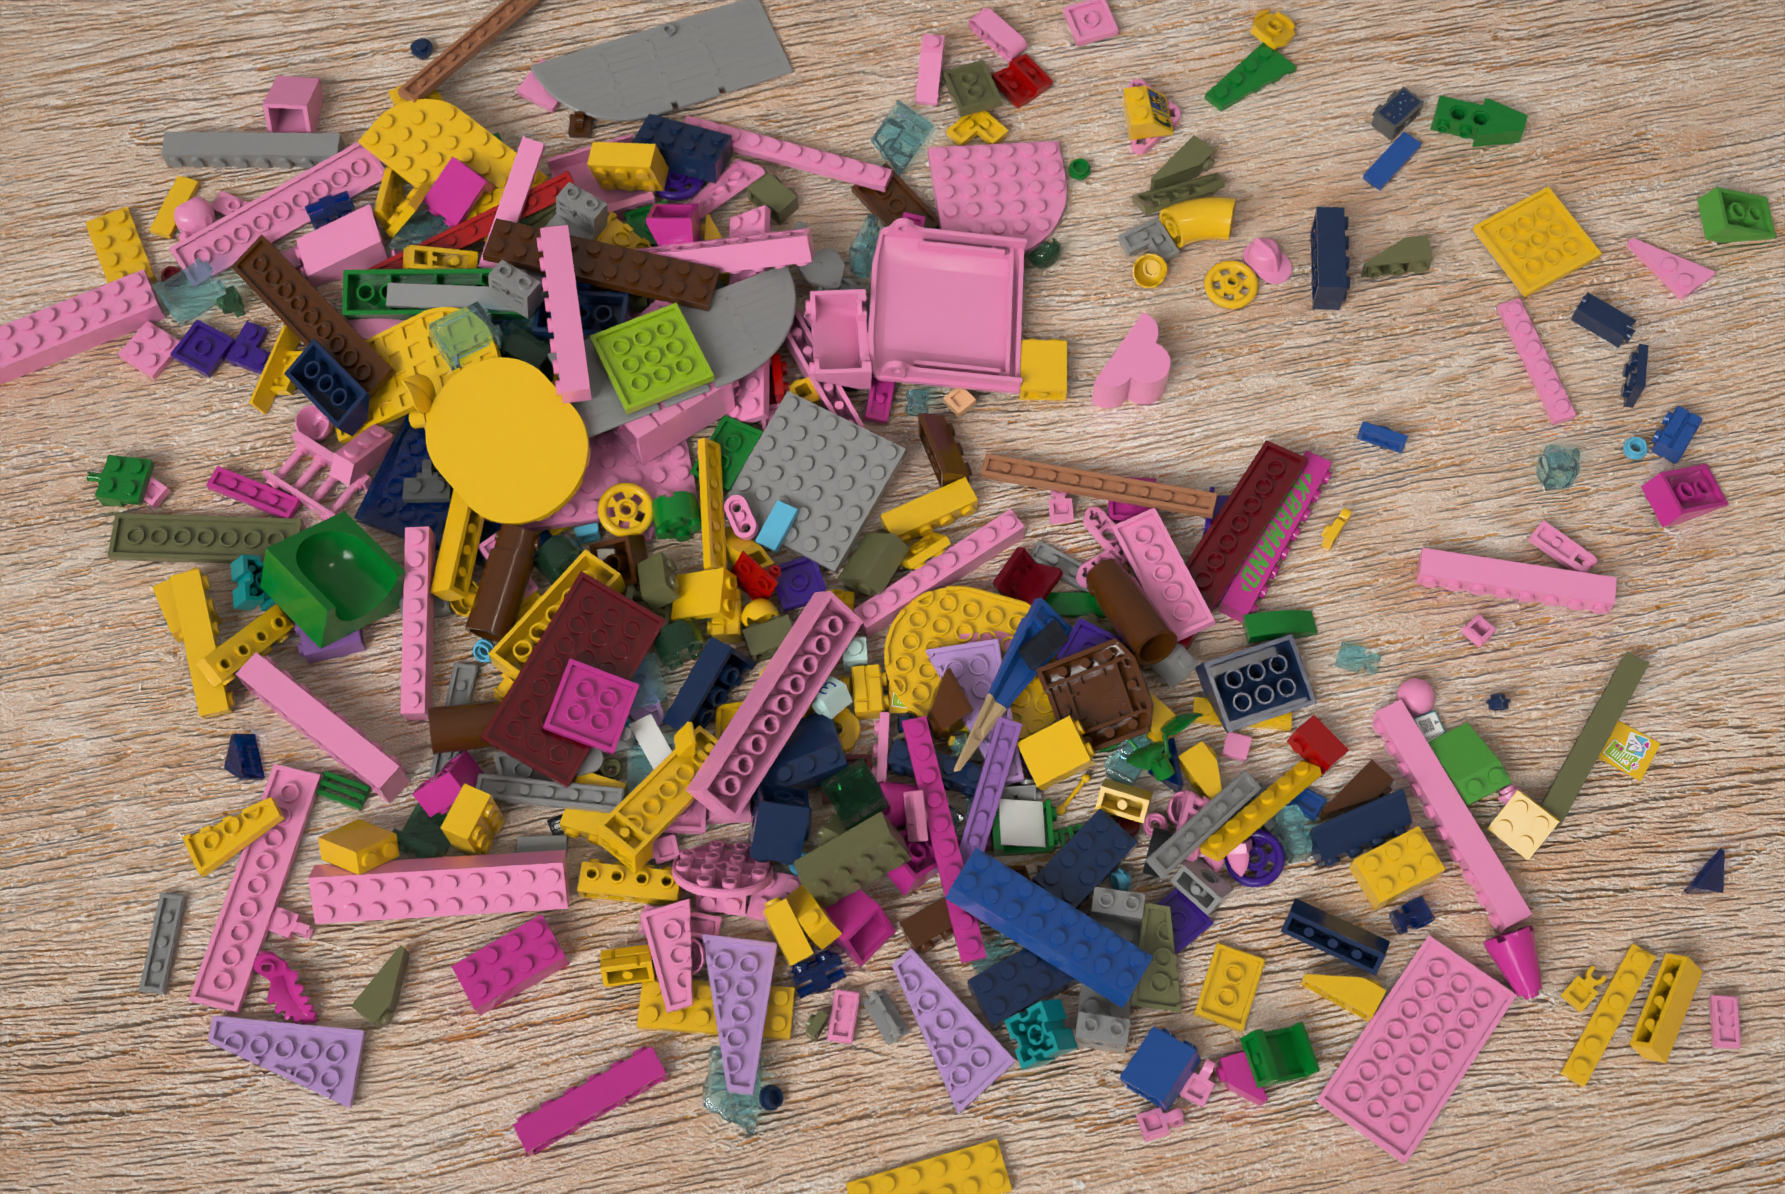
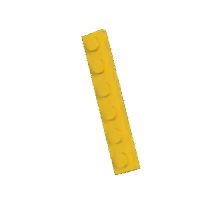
M704 437L698 440L703 565L705 570L727 569L721 445Z
M1304 760L1298 762L1199 846L1201 854L1220 862L1322 775L1320 767Z
M1634 943L1630 945L1559 1074L1582 1088L1587 1084L1656 956Z

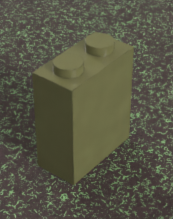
M867 532L838 579L844 583V588L849 592L881 595L910 548L896 534Z

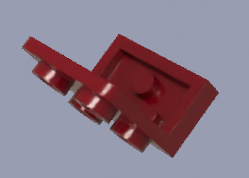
M1017 547L992 584L1001 595L1027 602L1032 606L1037 598L1046 600L1062 577L1063 571L1057 567L1036 563L1025 548Z

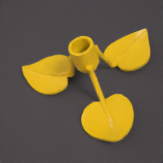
M422 374L411 375L401 380L416 409L410 412L409 422L414 429L424 428L426 431L427 417L433 403L432 400L436 395L435 387L429 377Z

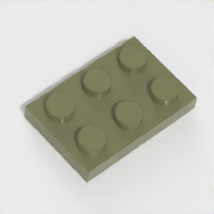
M984 60L942 71V78L960 117L1003 106L1002 98Z

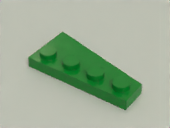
M1262 43L1205 94V99L1219 111H1223L1244 100L1245 96L1261 91L1262 87L1280 81L1281 77L1287 74L1295 73L1297 67L1279 52L1272 50L1265 43Z

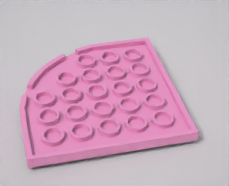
M1059 141L928 147L927 155L940 230L1027 239V244L1024 248V253L1028 251L1032 252L1042 245L1056 229L1065 207L1067 194L1066 177Z

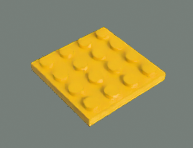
M1549 186L1473 227V232L1525 298L1592 263L1602 255L1601 251Z

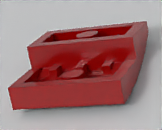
M1027 54L1010 60L1008 67L991 75L996 87L1017 109L1040 96L1054 83Z

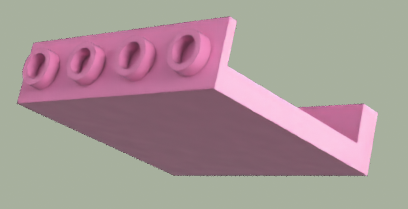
M632 134L622 135L606 142L632 143L633 136ZM591 146L578 148L573 152L555 155L553 158L547 159L552 178L569 171L576 186L607 203V217L612 211L617 215L619 221L626 220L625 212L656 203L652 191H626L622 189L608 191L601 189L587 166Z

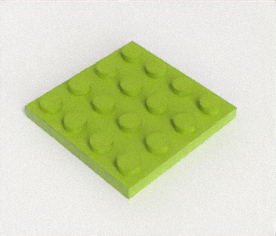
M677 303L589 336L591 344L627 415L715 380L714 374Z

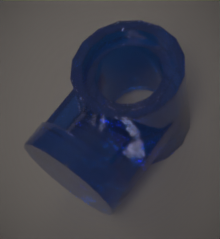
M1423 896L1414 898L1402 905L1401 909L1403 912L1400 913L1395 909L1389 913L1392 925L1399 935L1407 933L1408 926H1411L1413 930H1417L1436 919Z

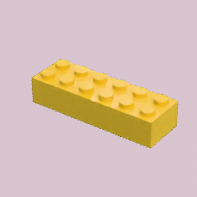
M585 549L488 653L494 666L515 681L581 571L620 594L626 588L622 575Z

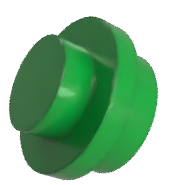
M1077 158L1070 163L1068 172L1073 179L1084 180L1090 175L1091 167L1085 159Z

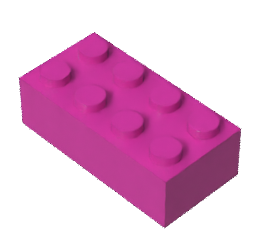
M541 914L451 967L473 1008L481 1016L570 963Z

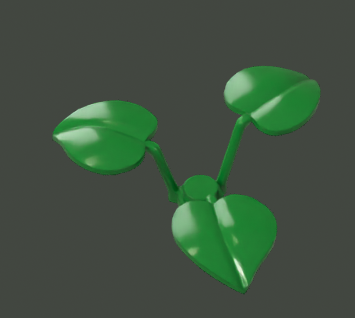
M1183 713L1168 720L1160 728L1163 733V741L1153 742L1144 748H1139L1132 740L1126 741L1135 750L1126 757V762L1131 766L1150 770L1151 768L1157 781L1168 779L1175 773L1169 761L1172 756L1169 752L1168 737L1187 728L1198 717L1203 716L1202 713ZM1118 745L1111 746L1099 752L1109 751L1117 747Z

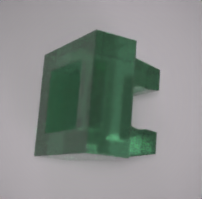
M234 285L225 288L226 294L216 299L218 307L222 308L224 315L234 313L237 318L246 315L242 297Z

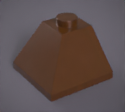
M628 535L589 545L591 554L622 575L625 586L639 583L637 564L648 558L644 535Z
M951 668L946 669L939 681L926 716L929 730L931 733H934L937 740L963 729L974 711Z

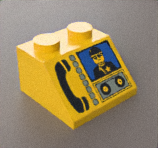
M1146 85L1124 88L1122 106L1129 140L1174 134L1166 95Z

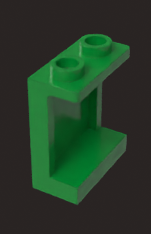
M1046 799L1045 803H1043L1046 847L1001 845L998 804L992 824L993 855L1012 856L1053 853L1054 845H1059L1058 830H1053L1052 821H1057L1056 806H1051V799Z
M1297 1022L1290 1027L1265 1032L1263 1029L1254 1030L1240 1038L1257 1089L1306 1079L1320 1071L1303 1022Z

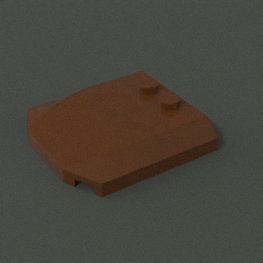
M1114 638L1036 669L1043 691L1047 693L1056 722L1068 716H1071L1075 721L1079 720L1085 730V734L1082 736L1086 743H1091L1095 753L1151 732L1154 703L1137 657L1118 639Z

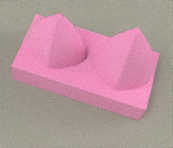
M1251 838L1243 841L1227 855L1232 869L1240 877L1243 876L1248 867L1249 851L1253 848ZM1199 848L1198 857H1203L1204 863L1215 873H1218L1223 866L1224 858L1220 862L1201 854Z

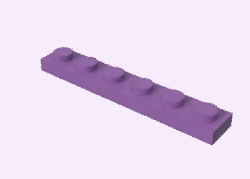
M997 717L959 844L963 864H966L976 847L983 852L985 851L1021 731V723Z

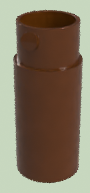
M509 524L501 525L500 530L495 533L496 543L494 548L490 550L465 626L467 632L497 643L501 641L516 623L535 565L533 560L536 550L539 551L541 548L539 535L528 529Z
M1117 559L1103 560L1089 571L1086 578L1087 589L1091 597H1096L1097 605L1126 647L1137 657L1139 664L1153 665L1164 660L1172 653L1177 644L1176 634L1136 578L1130 575L1131 571L1124 563L1122 564Z
M503 699L428 708L433 754L493 747L481 740L480 737Z

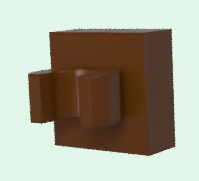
M575 111L574 114H570L569 137L592 138L593 118L584 115V111Z

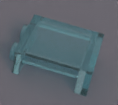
M199 257L195 259L194 263L162 283L159 281L152 286L154 292L179 327H182L226 299L224 293L227 291L226 287L220 279L216 281L211 273L214 271L207 260L202 262Z
M478 301L428 324L430 338L452 371L460 368V358L490 345L493 341L497 343L498 348L502 347L501 338L503 334L500 327L492 323V317L488 309H483Z

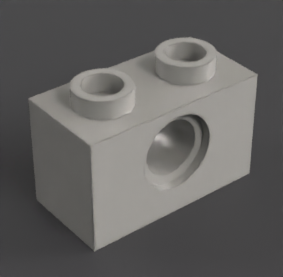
M1199 857L1194 862L1187 861L1170 881L1207 916L1220 907L1233 891V888Z

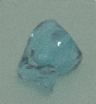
M1554 444L1547 445L1541 451L1536 464V476L1539 483L1550 490L1569 488L1580 472L1579 450L1575 448L1567 451Z

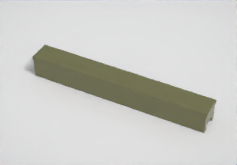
M1626 652L1623 659L1620 660L1541 803L1543 808L1560 820L1554 829L1557 830L1566 817L1650 662L1644 661L1629 652Z

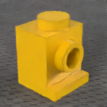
M808 377L795 380L788 386L789 392L821 407L820 397Z

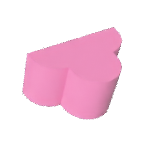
M1142 313L1094 381L1093 404L1102 408H1115L1122 405L1127 399L1137 404H1151L1158 401L1164 395L1171 361L1167 351L1157 344L1158 326L1155 320L1148 314Z

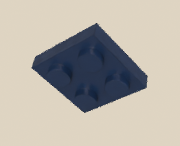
M1639 344L1635 352H1631L1629 362L1624 364L1622 376L1626 377V380L1621 388V397L1624 398L1623 407L1633 408L1645 388L1649 345Z

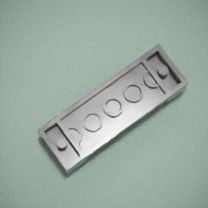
M568 182L556 196V214L545 227L568 225L569 235L595 241L607 226V203ZM501 260L488 275L490 297L529 319L544 301V298L549 295L548 291L543 292L542 278L546 277V274L516 268Z
M1094 887L1090 918L1138 947L1145 894ZM1081 983L1074 1035L1077 1046L1124 1054L1128 1043L1132 995L1123 1008Z

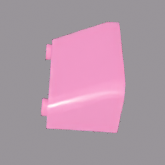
M866 289L810 291V300H806V314H811L814 362H809L810 376H814L815 381L861 390L871 389L872 367L867 341Z

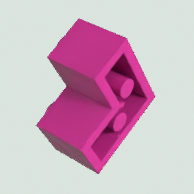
M466 750L449 760L439 773L422 782L412 795L429 817L437 813L442 815L451 809L463 784L465 783L476 788L478 773L484 774V772Z

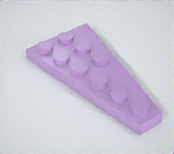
M998 639L927 649L925 652L940 680L946 669L951 668L974 711L965 724L969 732L973 728L1002 663ZM1011 706L1001 718L1013 721ZM995 725L978 746L984 759ZM1017 744L1005 784L1024 781Z
M702 934L727 1091L754 1095L778 944Z

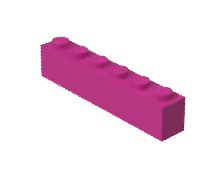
M644 1046L633 1052V1057L624 1061L621 1059L610 1065V1070L601 1074L598 1072L587 1078V1083L582 1086L570 1087L564 1091V1096L561 1098L547 1100L540 1105L541 1109L534 1113L527 1112L518 1117V1122L513 1124V1127L526 1152L533 1156L668 1079L669 1077L652 1046L649 1048Z

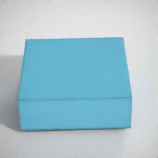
M597 522L574 528L578 544L580 545L602 539Z

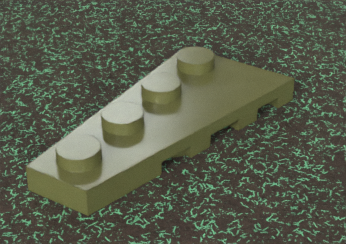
M1214 173L1132 195L1133 204L1147 216L1173 204L1204 194L1215 193L1218 189L1225 187L1224 178Z
M1144 903L1138 947L1152 955L1153 958L1132 993L1131 1005L1182 1013L1170 906Z

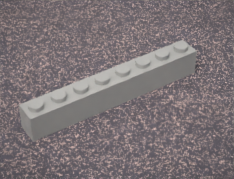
M165 132L161 155L167 166L174 168L259 167L266 169L268 167H280L288 169L295 167L310 169L344 150L345 144L340 133Z

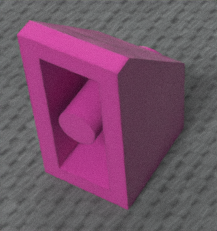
M1245 1052L1220 1058L1218 1062L1219 1067H1216L1220 1083L1224 1082L1226 1089L1256 1105H1264L1268 1099L1264 1088L1257 1089Z

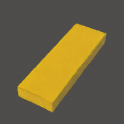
M177 176L149 229L152 234L172 240L178 228L174 221L175 208L194 198L200 187L198 181Z

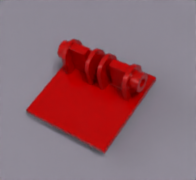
M742 551L731 573L737 577V586L746 592L752 600L759 598L769 600L779 583L777 579L781 576V569L777 565H772L765 570L745 551Z

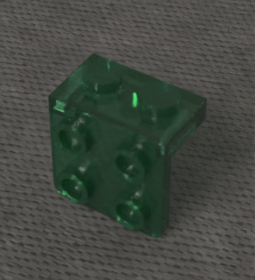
M863 758L819 783L833 804L846 830H850L880 813L889 805L876 777Z
M417 803L403 830L399 831L394 828L392 831L397 835L399 851L403 853H408L409 851L416 854L418 859L444 857L451 844L440 828L447 813L442 815L437 813L429 817L422 806Z

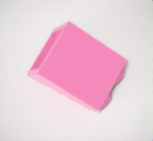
M276 77L263 102L268 133H316L323 101L320 78Z

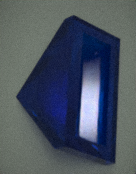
M233 733L230 738L224 769L240 780L265 779L255 734Z
M1169 738L1168 746L1172 756L1169 761L1175 773L1168 779L1160 782L1177 793L1182 790L1183 780L1175 739ZM1150 768V770L1147 773L1156 778Z
M1720 848L1713 854L1686 887L1685 893H1723L1725 851Z

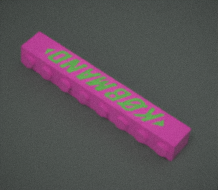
M1308 450L1303 455L1308 458V465L1242 565L1221 601L1219 612L1241 623L1244 615L1256 613L1259 607L1256 605V602L1259 598L1264 599L1270 587L1266 585L1270 578L1275 579L1280 569L1277 564L1280 559L1285 561L1291 549L1288 547L1290 541L1295 542L1301 531V528L1298 526L1301 521L1306 523L1312 511L1309 509L1311 503H1317L1322 493L1319 490L1322 483L1327 485L1333 473L1329 471L1332 462Z

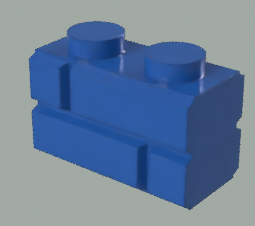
M1677 406L1673 413L1668 411L1662 421V424L1665 425L1663 431L1658 429L1651 440L1655 443L1652 452L1677 464L1700 426L1702 418L1694 413H1689L1688 410Z

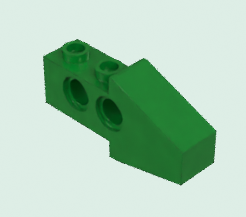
M1440 95L1430 129L1439 133H1448L1461 138L1474 139L1472 147L1518 143L1523 135L1528 115L1485 98L1483 105Z

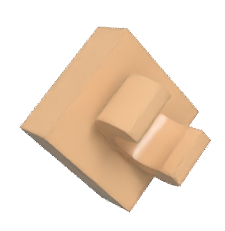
M955 388L943 398V402L960 417L976 404V399L966 389Z

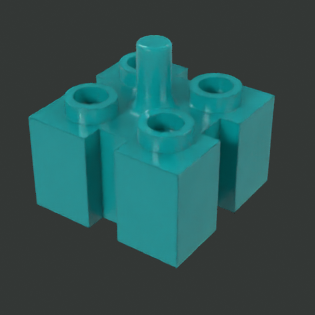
M242 554L230 564L232 582H237L238 585L232 591L234 609L253 610L259 605L261 611H267L276 604L260 587L264 561L261 562V556Z
M1061 999L1040 1001L1027 1008V1012L1017 1013L1004 1020L1011 1040L1017 1039L1019 1048L1015 1049L1021 1069L1042 1067L1056 1060V1056H1064L1078 1048L1072 1029H1066L1063 1023L1067 1016Z

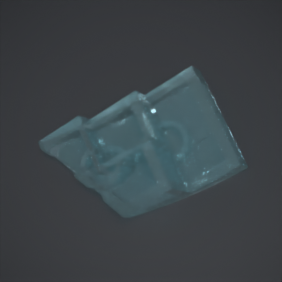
M898 100L871 138V142L881 152L884 160L891 162L896 169L895 173L900 177L934 125Z
M428 210L413 214L391 240L389 248L404 250L409 245H417L451 227L444 223L446 218L442 215L437 217Z
M712 1045L709 1050V1074L703 1083V1107L719 1114L729 1123L734 1121L744 1127L746 1133L750 1135L754 1134L757 1122L762 1053L760 1054L754 1095L727 1091L720 1046Z

